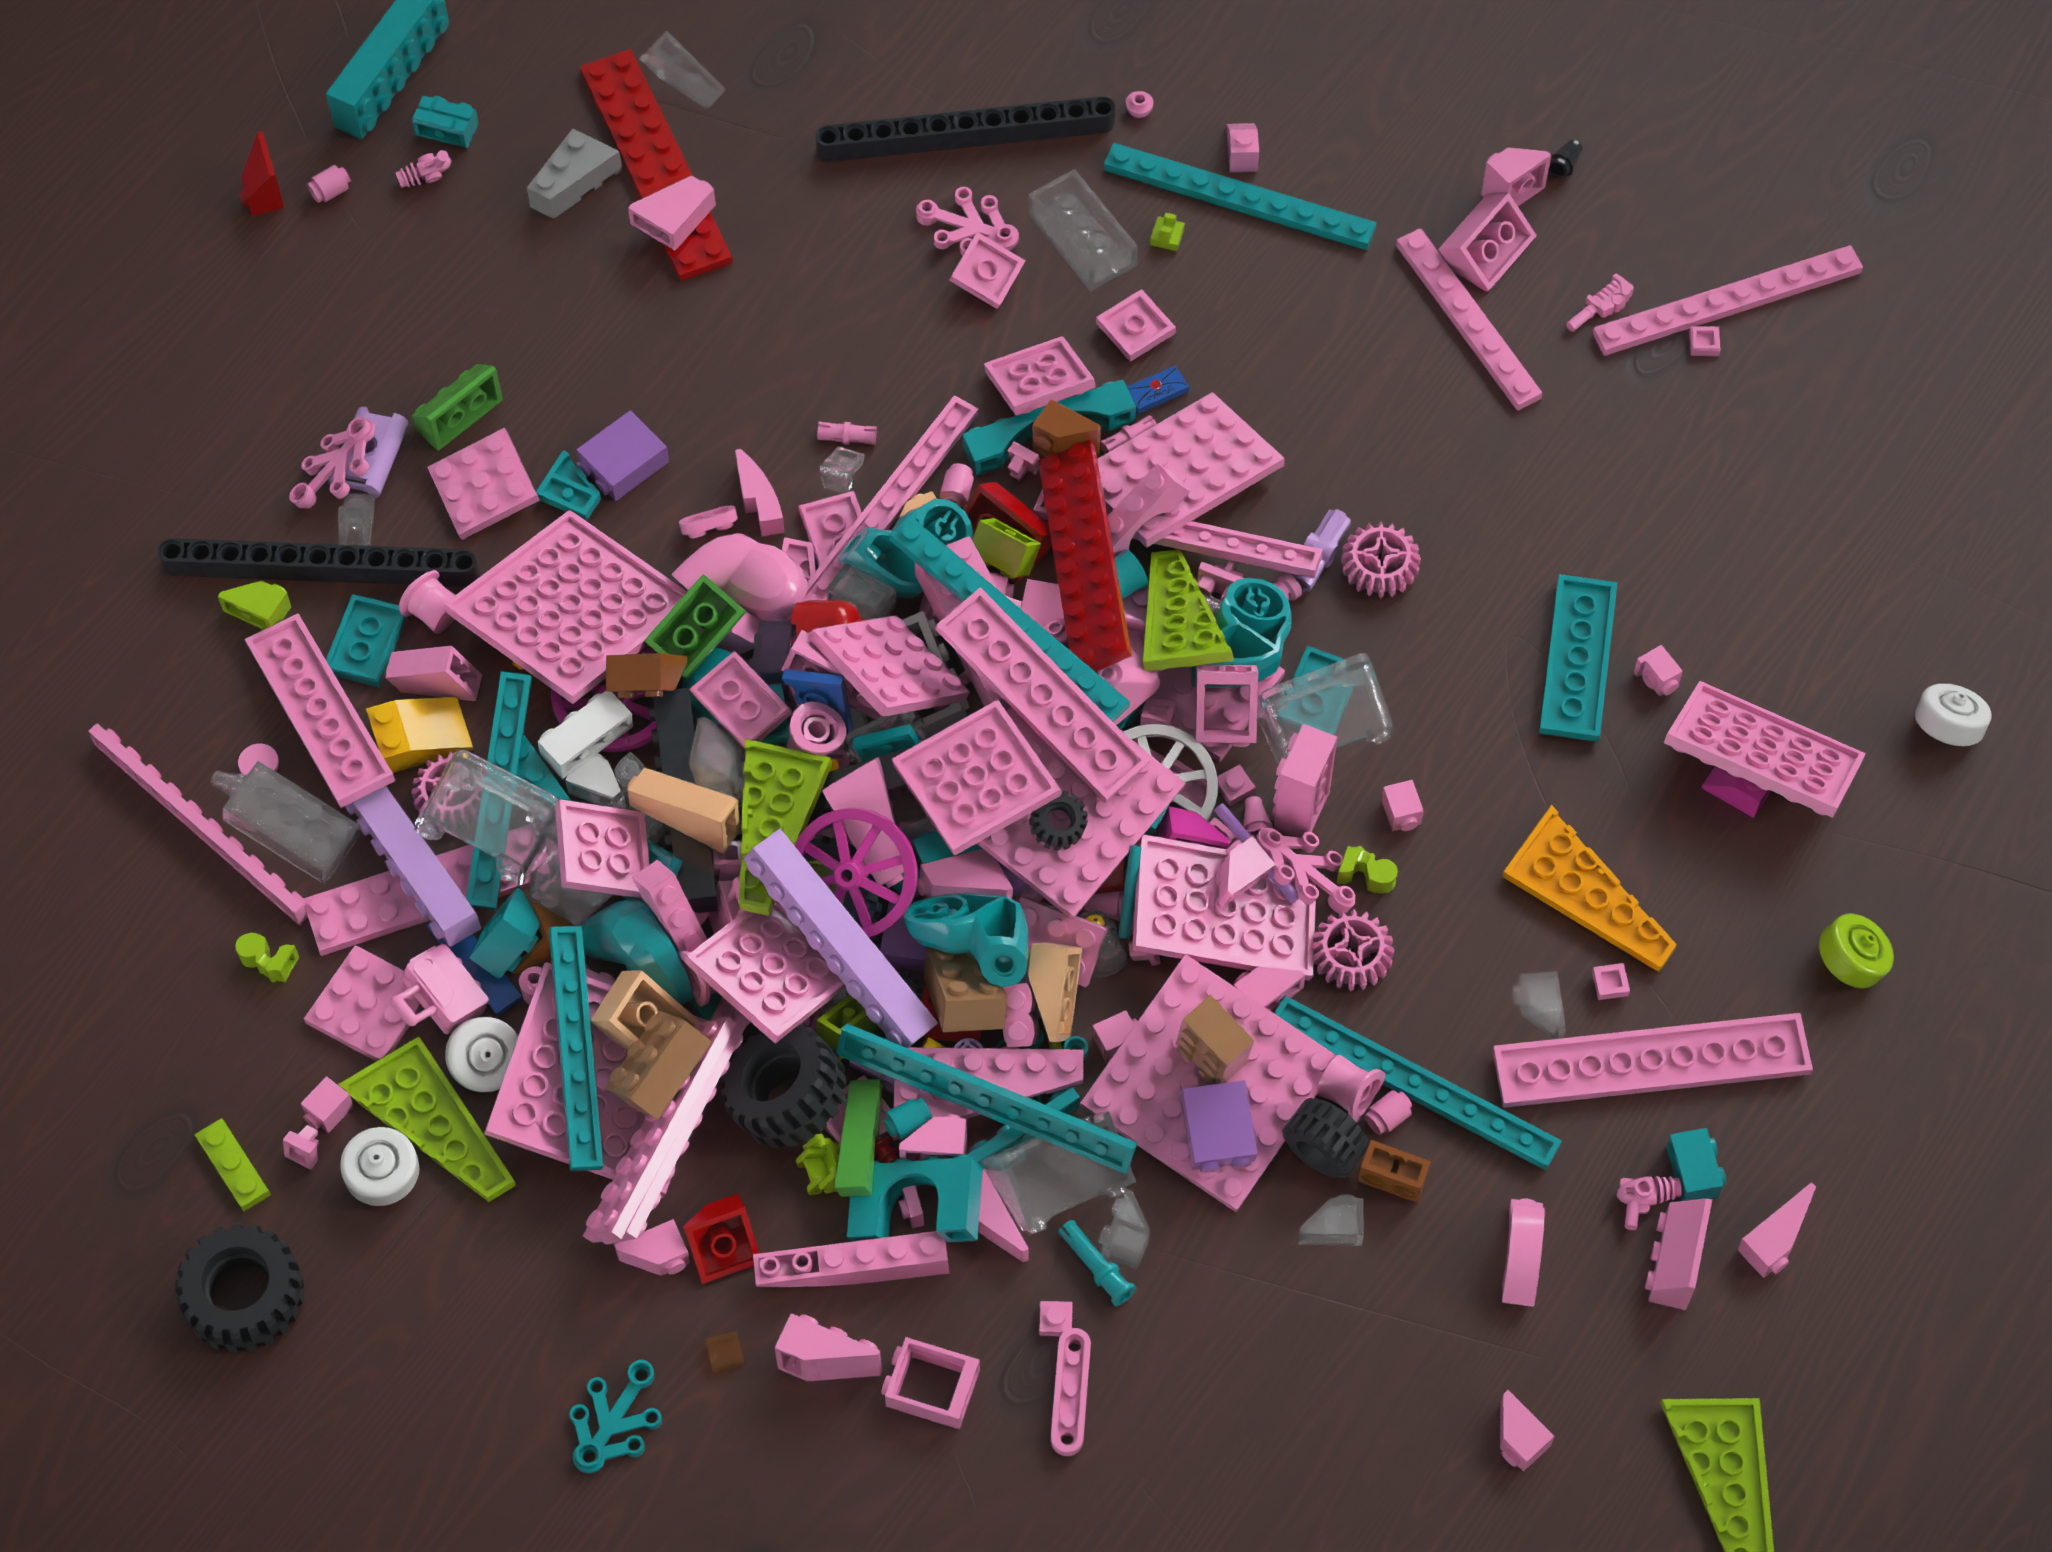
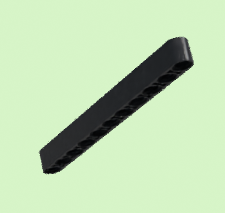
M1100 96L825 125L816 132V151L821 160L834 162L1109 132L1114 128L1116 105L1111 98Z
M178 538L167 539L158 547V555L165 572L173 576L410 585L425 573L436 570L440 574L438 581L443 586L467 587L480 577L477 558L472 551L466 549ZM319 561H324V562L321 563V564H315V563H317V562H319ZM348 562H353V563L350 564V565H344V564H346V563H348ZM377 563H382L380 566H374ZM411 564L409 567H403L404 565ZM463 567H470L468 569L461 570V568Z

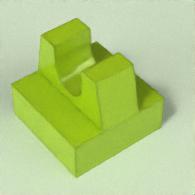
M1165 213L1164 218L1157 217L1150 238V245L1177 251L1184 232L1185 223L1177 221L1176 215Z

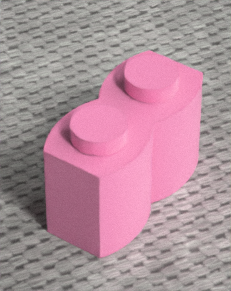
M1030 981L1003 987L1007 995L1006 1018L1003 1029L1007 1046L1023 1047L1035 1044L1039 1038L1040 1027L1038 1018L1034 1013L1037 1001Z

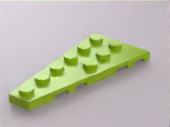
M1176 549L1151 552L1143 653L1145 671H1161L1169 668L1193 667L1196 665L1234 661L1232 650L1227 645L1222 630L1219 629L1204 595L1201 594L1196 579L1193 578L1182 551Z
M745 739L746 756L744 762L745 782L742 805L743 833L739 906L744 911L770 916L776 901L769 896L767 888L760 879L749 871L747 863L743 859L755 846L778 829H781L792 844L795 845L797 839L808 825L831 769L832 761L830 757Z
M420 1037L415 1038L338 1084L354 1101L391 1129L404 1134L412 1145L488 1202L516 1186L514 1179Z
M1760 1398L1662 1399L1660 1403L1724 1552H1774Z

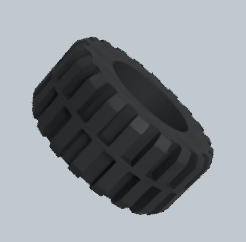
M799 1024L777 1043H774L762 1031L758 1035L752 1034L748 1037V1042L744 1046H739L734 1051L736 1055L733 1060L729 1059L730 1066L727 1074H724L722 1077L721 1086L723 1089H721V1098L728 1115L757 1143L763 1146L770 1145L772 1148H783L784 1144L787 1147L799 1145L800 1140L808 1141L814 1137L813 1134L816 1131H823L828 1126L826 1122L830 1118L834 1119L837 1114V1105L842 1104L845 1094L842 1089H846L845 1068L839 1056L836 1055L816 1031L802 1024ZM800 1070L796 1081L787 1092L778 1098L767 1101L772 1088L782 1077L793 1071Z
M242 1223L232 1224L229 1230H224L223 1226L213 1229L215 1234L209 1238L204 1234L197 1240L199 1246L196 1249L190 1247L184 1254L187 1262L179 1264L177 1273L180 1279L175 1281V1291L178 1295L176 1300L190 1328L194 1330L196 1336L203 1342L208 1341L210 1346L217 1350H221L226 1346L229 1353H239L240 1348L243 1347L248 1352L257 1351V1345L264 1342L266 1346L275 1342L273 1338L275 1335L280 1333L284 1336L290 1330L287 1323L289 1320L293 1322L297 1320L300 1314L297 1305H302L304 1301V1293L302 1291L304 1287L303 1276L289 1246L284 1240H279L276 1233L269 1229L263 1233L261 1226L250 1224L248 1229H244ZM241 1266H255L268 1273L269 1283L262 1297L253 1305L242 1310L228 1311L220 1309L212 1303L213 1288L226 1272Z

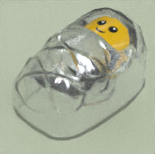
M1097 909L1087 910L1078 917L1108 928L1093 973L1100 977H1107L1124 969L1127 965L1128 956L1122 938L1118 937V930L1113 921L1103 911Z

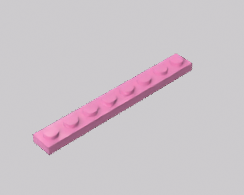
M1420 228L1397 239L1396 247L1515 409L1518 411L1541 400L1542 391L1423 230Z

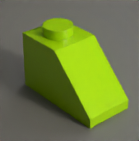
M263 581L222 591L218 595L224 612L263 630L281 622L291 608L287 591L277 584L270 585Z

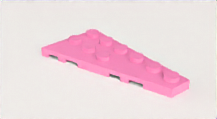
M908 1048L1027 1098L1044 1093L1050 1094L1083 1084V1050ZM894 1079V1107L912 1098L915 1100L923 1098L932 1114V1118L934 1116L942 1117L945 1114L958 1115L964 1119L981 1115ZM897 1136L893 1137V1141L898 1140Z

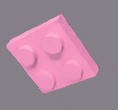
M976 232L949 281L998 309L1025 260Z
M1142 289L1096 317V324L1130 362L1176 334V327Z

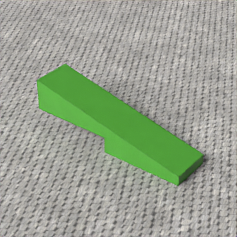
M881 1079L850 1081L834 1187L841 1197L872 1196L875 1141L879 1140Z

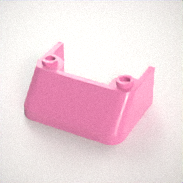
M1057 618L1048 622L1043 628L1069 649L1064 618ZM1132 649L1131 657L1096 672L1130 701V707L1113 722L1115 725L1119 724L1153 695L1160 686V678L1156 670L1145 671L1143 659Z

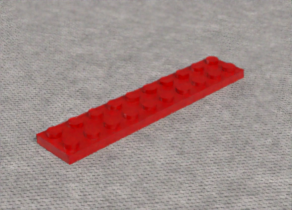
M631 49L580 66L582 77L617 150L620 151V156L641 199L689 176H693ZM711 212L708 213L676 250L663 244L680 282L733 263L732 255Z
M1089 439L1082 443H1075L1069 449L1058 454L1048 455L1040 459L1038 463L1069 650L1092 670L1097 672L1131 657L1132 652L1095 444Z

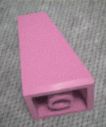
M878 757L822 790L834 811L844 808L867 809L885 816L896 825L882 764ZM843 820L845 831L858 850L872 824L860 820ZM881 830L863 861L868 865L899 856L900 853L889 836ZM902 864L871 874L877 884H886L889 888L904 879L902 876L904 868Z

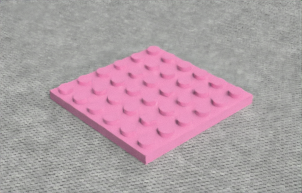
M569 510L444 604V609L452 618L574 704L606 678V655L637 654L648 645L644 640L687 591Z
M1010 707L1007 710L1008 715L1059 786L1061 794L1063 790L1069 791L1067 796L1072 797L1075 794L1078 796L1076 801L1084 803L1083 810H1087L1088 816L1086 820H1088V823L1079 841L1075 845L1071 844L1070 848L1066 850L1064 847H1061L1059 851L1054 850V846L1051 845L1047 849L1044 847L1045 842L1041 841L1038 843L1036 841L1037 835H1032L1030 831L1032 825H1029L1031 813L977 844L1073 920L1130 851V845L1134 846L1186 783L1131 740L1150 762L1104 803ZM1054 810L1047 815L1049 826L1055 830L1062 831L1070 826V818L1064 811Z
M1185 954L1080 1102V1106L1129 1140L1136 1142L1139 1147L1234 1212H1237L1284 1144L1285 1139L1282 1129L1305 1099H1315L1319 1092L1317 1089L1320 1079L1336 1055ZM1211 995L1255 1040L1247 1063L1226 1083L1246 1081L1258 1155L1256 1160L1252 1161L1248 1167L1232 1168V1164L1219 1166L1220 1169L1214 1172L1202 1173L1201 1169L1192 1170L1180 1096L1184 1088L1207 1086L1209 1084L1199 1075L1198 1070L1200 1069L1192 1060L1187 1062L1181 1057L1176 1049L1178 1046L1175 1043L1182 1020Z
M545 962L484 1134L569 1164L552 964ZM586 977L591 1020L612 986ZM694 1016L700 1022L708 1021L703 1018ZM591 1023L603 1168L601 1170L587 1171L613 1180L617 1173L615 1169L618 1162L627 1155L632 1146L630 1145L632 1136L637 1130L641 1129L646 1118L644 1117L645 1114L631 1109L605 1089L609 1083L611 1073L621 1066L628 1056V1050L612 1041ZM670 1180L664 1184L660 1192L661 1197L665 1196Z

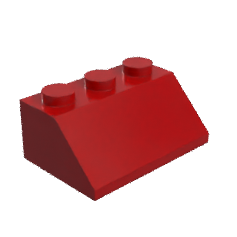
M997 482L978 485L964 509L972 524L973 537L980 520L995 518L1041 543L1032 567L1033 569L1047 556L1052 547L1049 524ZM1017 577L1016 579L1011 580L1014 583H1018L1023 577Z

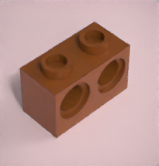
M1371 1140L1360 1167L1358 1182L1418 1203L1428 1177L1431 1161Z

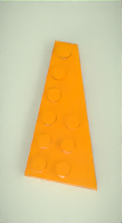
M1551 805L1506 867L1502 877L1657 972H1660L1674 952L1677 944L1653 917H1649L1641 909L1637 899L1624 890L1620 885L1619 879L1590 847H1586L1576 836L1577 832L1570 825L1567 826L1558 816L1559 812Z

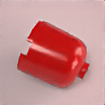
M805 600L804 602H797L791 617V625H796L797 637L802 630L809 633L817 628L865 621L861 618L856 606L842 600ZM792 638V645L797 638Z

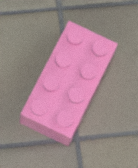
M1306 724L1302 725L1299 734L1293 733L1287 750H1290L1287 759H1281L1276 771L1278 778L1274 787L1276 789L1273 798L1275 805L1271 816L1275 818V830L1293 837H1302L1305 832L1313 831L1330 793L1337 736Z

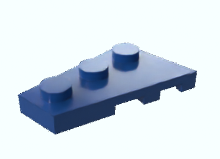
M785 669L782 679L786 685H791L794 689V698L798 704L819 702L833 708L842 717L846 726V737L843 743L852 744L855 733L844 676Z

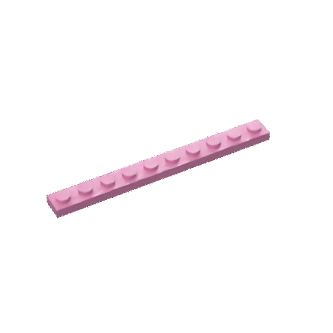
M1849 245L1594 327L1593 336L1603 355L1606 356L1690 329V326H1699L1861 274L1863 266L1854 249Z
M955 395L808 580L806 594L802 602L805 600L835 599L854 574L838 561V557L844 547L859 531L866 527L889 530L902 513L905 503L918 493L961 438L962 434L965 433L978 416V408Z
M1042 489L1033 512L1048 521ZM1193 521L1154 543L1314 579L1323 554V549Z
M97 723L88 731L94 745L293 921L300 926L308 919L304 907L306 902L297 892L293 891L290 893L284 888L286 885L282 879L275 873L269 875L264 870L263 863L255 855L252 854L249 857L244 853L243 846L236 838L231 836L228 839L222 833L223 829L214 819L210 818L207 820L201 815L202 810L192 800L186 802L181 797L182 793L173 783L169 782L166 784L160 779L162 776L158 770L151 764L145 766L140 761L141 757L132 747L128 746L125 748L120 744L121 740L110 728L104 730Z

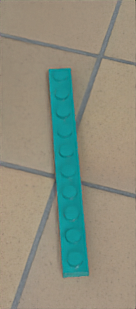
M1113 143L1104 163V171L1364 250L1368 249L1376 230L1377 222L1117 143Z
M909 516L890 533V541L962 602L981 587L1112 722L1118 719L1130 707V701L912 516Z
M1284 996L1274 1013L1336 1056H1344L1354 1065L1367 1072L1374 1069L1385 1072L1386 1076L1382 1085L1398 1093L1403 1092L1409 1099L1544 1170L1548 1169L1561 1146L1562 1140L1287 996Z
M846 1023L841 1031L836 1055L1124 1174L1127 1173L1137 1146V1143L850 1024Z

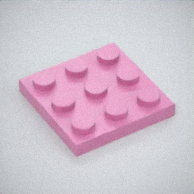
M1063 336L984 363L986 374L1016 416L1045 406L1051 399L1058 402L1059 400L1080 395L1085 391L1096 388L1094 377Z
M505 428L427 467L455 529L462 540L539 501L538 495Z
M559 800L555 805L561 886L564 888L642 898L632 876L649 866L645 814L639 811Z
M355 945L304 1017L305 1023L377 1062L393 1052L410 1027L391 1004L393 996L408 989L402 981L404 970ZM414 995L404 1000L415 1015L423 1008Z

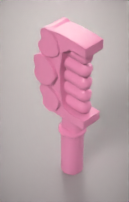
M1615 273L1610 284H1607L1596 295L1587 296L1586 304L1588 306L1584 307L1582 311L1566 323L1567 328L1574 332L1588 319L1593 318V315L1596 313L1602 318H1606L1608 315H1612L1613 312H1619L1625 307L1629 297L1633 295L1634 286Z

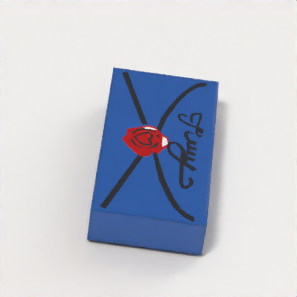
M1176 365L1127 386L1138 414L1189 392V386Z

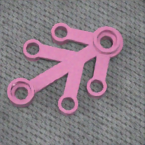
M960 187L955 192V201L962 207L966 217L938 209V206L931 200H923L916 207V218L922 225H932L936 221H940L960 228L952 232L938 230L934 234V245L939 249H946L950 244L961 241L960 253L963 256L966 251L964 248L969 246L972 241L970 237H973L976 232L986 236L1007 250L1013 249L1019 241L1018 230L1014 226L1004 223L998 211V200L992 195L982 198L981 210L983 213L988 214L993 226L982 222L972 203V192L967 187ZM967 195L968 197L960 198L959 196ZM991 203L993 206L988 207L986 204ZM939 238H946L947 240H945V241H939L938 239H939Z
M357 417L350 422L347 431L324 436L320 445L327 453L318 456H308L301 465L307 474L312 476L318 473V475L309 485L306 483L297 484L290 492V500L299 508H311L317 499L315 493L333 473L334 477L330 485V492L338 499L344 498L350 491V486L345 482L348 456L354 450L349 470L357 477L366 474L369 464L364 460L366 443L374 435L375 424L368 418Z
M1263 828L1259 831L1256 841L1276 864L1273 867V876L1277 883L1286 886L1295 878L1299 890L1298 898L1304 904L1310 905L1318 898L1319 891L1314 885L1309 884V878L1329 894L1328 904L1335 912L1339 913L1343 910L1344 913H1347L1355 904L1354 891L1348 886L1338 887L1315 869L1324 868L1332 872L1337 871L1343 861L1342 856L1338 852L1329 851L1325 856L1296 854L1291 849H1302L1307 853L1313 852L1319 845L1318 837L1312 832H1305L1302 837L1282 836L1279 831L1272 828ZM1283 859L1289 862L1290 866L1285 865Z

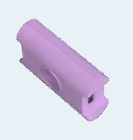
M360 407L354 419L357 417L368 418L375 424L374 435L366 443L364 460L369 464V469L361 477H357L349 470V464L353 460V450L348 456L345 482L350 486V489L368 492L370 498L375 499L381 495L409 422L405 417L394 413L391 418L369 413L367 407ZM334 473L328 480L329 485L333 482Z

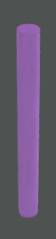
M1224 803L1214 809L1215 813L1238 840H1241L1243 843L1251 837ZM1272 868L1268 877L1288 901L1293 904L1299 899L1298 892L1290 883L1286 886L1277 883L1274 879V869Z

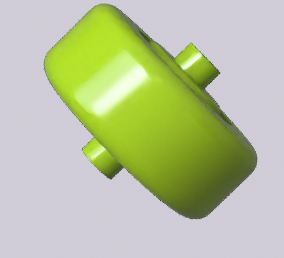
M1843 914L1828 925L1820 935L1819 950L1825 965L1836 978L1849 986L1856 988L1871 987L1880 981L1893 966L1894 953L1888 937L1878 925L1864 916Z

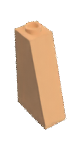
M645 767L638 777L634 776L627 786L629 806L723 854L740 832L738 799Z

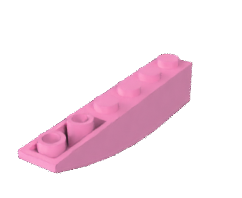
M937 1231L753 1254L757 1287L853 1285L949 1274L946 1240Z

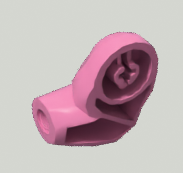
M738 533L717 537L703 545L671 574L687 590L704 574L747 613L769 623L780 621L791 615L796 603L802 602L807 590V580L804 573L789 555L775 546L760 544L752 538Z

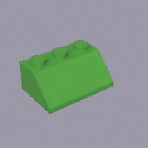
M476 364L470 370L464 371L451 385L442 388L432 400L419 406L415 413L412 414L415 431L437 451L446 446L503 401L496 368L492 365Z
M702 574L644 641L657 653L687 656L688 662L682 675L688 679L745 615L746 611L707 576Z

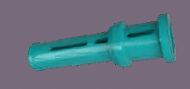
M1074 1220L1066 1222L1063 1225L1066 1230L1064 1231L1063 1228H1060L1058 1234L1063 1237L1094 1274V1283L1099 1287L1102 1286L1111 1296V1303L1114 1306L1125 1303L1135 1293L1136 1286L1126 1281L1120 1274L1119 1266L1116 1263L1106 1260Z

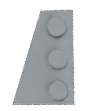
M572 129L528 185L527 192L530 207L553 219L579 202L583 194L592 188L596 190L602 186V181L612 174L616 176L622 172L620 151Z

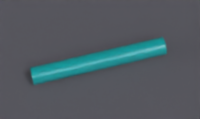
M1130 845L1118 937L1130 938L1142 846Z

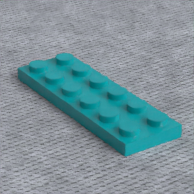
M1559 574L1540 720V734L1599 742L1618 582Z

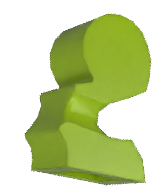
M1362 846L1347 847L1338 872L1337 884L1352 882L1354 873L1360 871L1365 875L1368 891L1375 894H1385L1394 889L1398 873L1394 862L1388 859L1376 861L1375 854L1366 852Z
M247 933L240 936L235 945L242 964L250 968L257 967L260 974L267 976L271 982L280 981L285 983L299 959L295 945L279 947L276 955L271 958L266 938L257 933Z

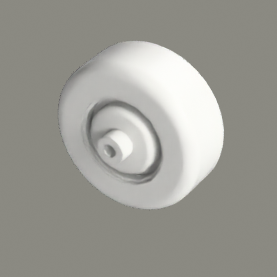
M1943 683L1929 686L1924 690L1917 705L1915 717L1919 726L1936 740L1954 746H1971L1983 739L1991 721V710L1988 704L1971 690L1958 685Z
M477 1017L465 1021L453 1031L446 1045L445 1058L450 1074L460 1085L472 1091L492 1092L499 1090L518 1039L517 1033L504 1021L492 1017Z
M375 1127L360 1132L349 1141L341 1156L340 1169L347 1189L356 1199L368 1205L385 1206L401 1200L413 1189L419 1175V1161L412 1143L404 1134L391 1128Z

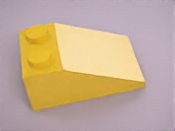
M457 697L393 700L366 709L378 749L393 774L426 764L427 760L431 762L437 761L438 754L443 758H447L450 751L457 755L473 750Z

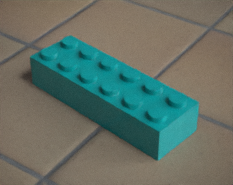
M395 0L326 92L335 128L363 139L367 132L375 127L378 117L389 108L392 98L403 89L409 75L418 69L421 59L427 52L432 50L435 40L448 28L449 18L445 0Z

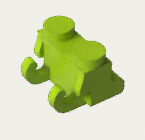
M816 1134L803 1146L804 1151L795 1160L797 1167L806 1168L811 1180V1183L807 1186L809 1195L820 1194L822 1190H824L825 1194L837 1191L834 1187L840 1146L836 1141H832L831 1138H824L823 1134Z

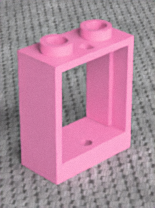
M1197 665L1196 742H1201L1202 745L1209 747L1218 746L1219 743H1231L1236 747H1246L1250 743H1256L1257 665ZM1205 684L1249 685L1248 730H1204Z
M906 1337L903 1346H897L894 1352L892 1365H895L892 1377L887 1375L883 1383L881 1394L885 1395L886 1407L960 1429L980 1372V1360ZM911 1358L961 1373L948 1411L899 1396Z

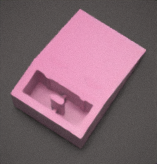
M791 1313L775 1346L778 1369L806 1381L881 1376L882 1364L880 1350L877 1349L874 1343L865 1339L856 1341L847 1337L848 1334L836 1327L828 1329L820 1326L814 1318L804 1314L799 1317Z

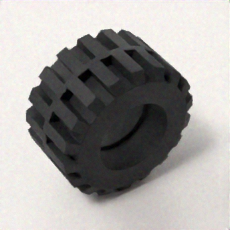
M1317 1098L1305 1099L1282 1129L1283 1137L1288 1146L1303 1162L1322 1174L1338 1179L1348 1176L1369 1145L1364 1131L1348 1114L1333 1104Z

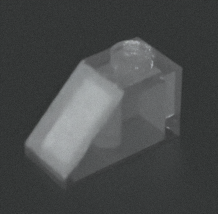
M1557 971L1520 974L1518 985L1513 986V998L1515 1005L1520 1004L1521 1015L1553 1039L1563 1038L1566 1024Z
M1349 1194L1330 1198L1300 1227L1298 1245L1362 1246L1364 1236L1363 1198H1355V1196Z

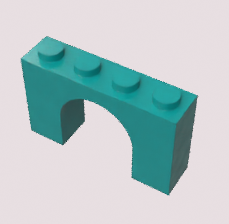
M964 1154L955 1155L949 1159L926 1157L923 1161H911L908 1159H897L894 1163L874 1161L872 1196H850L847 1238L851 1242L889 1237L891 1212L895 1202L903 1194V1188L913 1185H931L937 1188L939 1197L936 1231L947 1242L977 1241L983 1168L971 1156Z

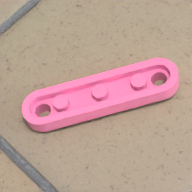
M1078 1328L1064 1331L1058 1343L1051 1445L1062 1456H1072L1078 1453L1083 1446L1091 1340L1085 1331ZM1071 1344H1078L1080 1350L1073 1352L1069 1349V1346ZM1069 1436L1073 1439V1442L1065 1445L1061 1442V1439Z

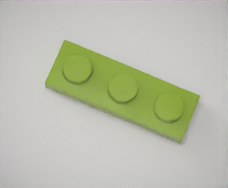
M222 1118L195 1134L198 1142L243 1212L271 1195Z

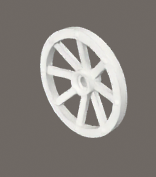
M1146 724L1124 731L1123 733L1133 741L1137 740L1139 746L1150 755L1151 752L1146 737H1163L1176 741L1162 762L1168 769L1171 768L1184 747L1193 752L1203 769L1175 775L1185 783L1207 780V794L1204 805L1201 808L1179 793L1173 799V802L1185 810L1197 812L1208 821L1216 805L1218 778L1214 763L1200 742H1196V739L1187 732L1163 724Z

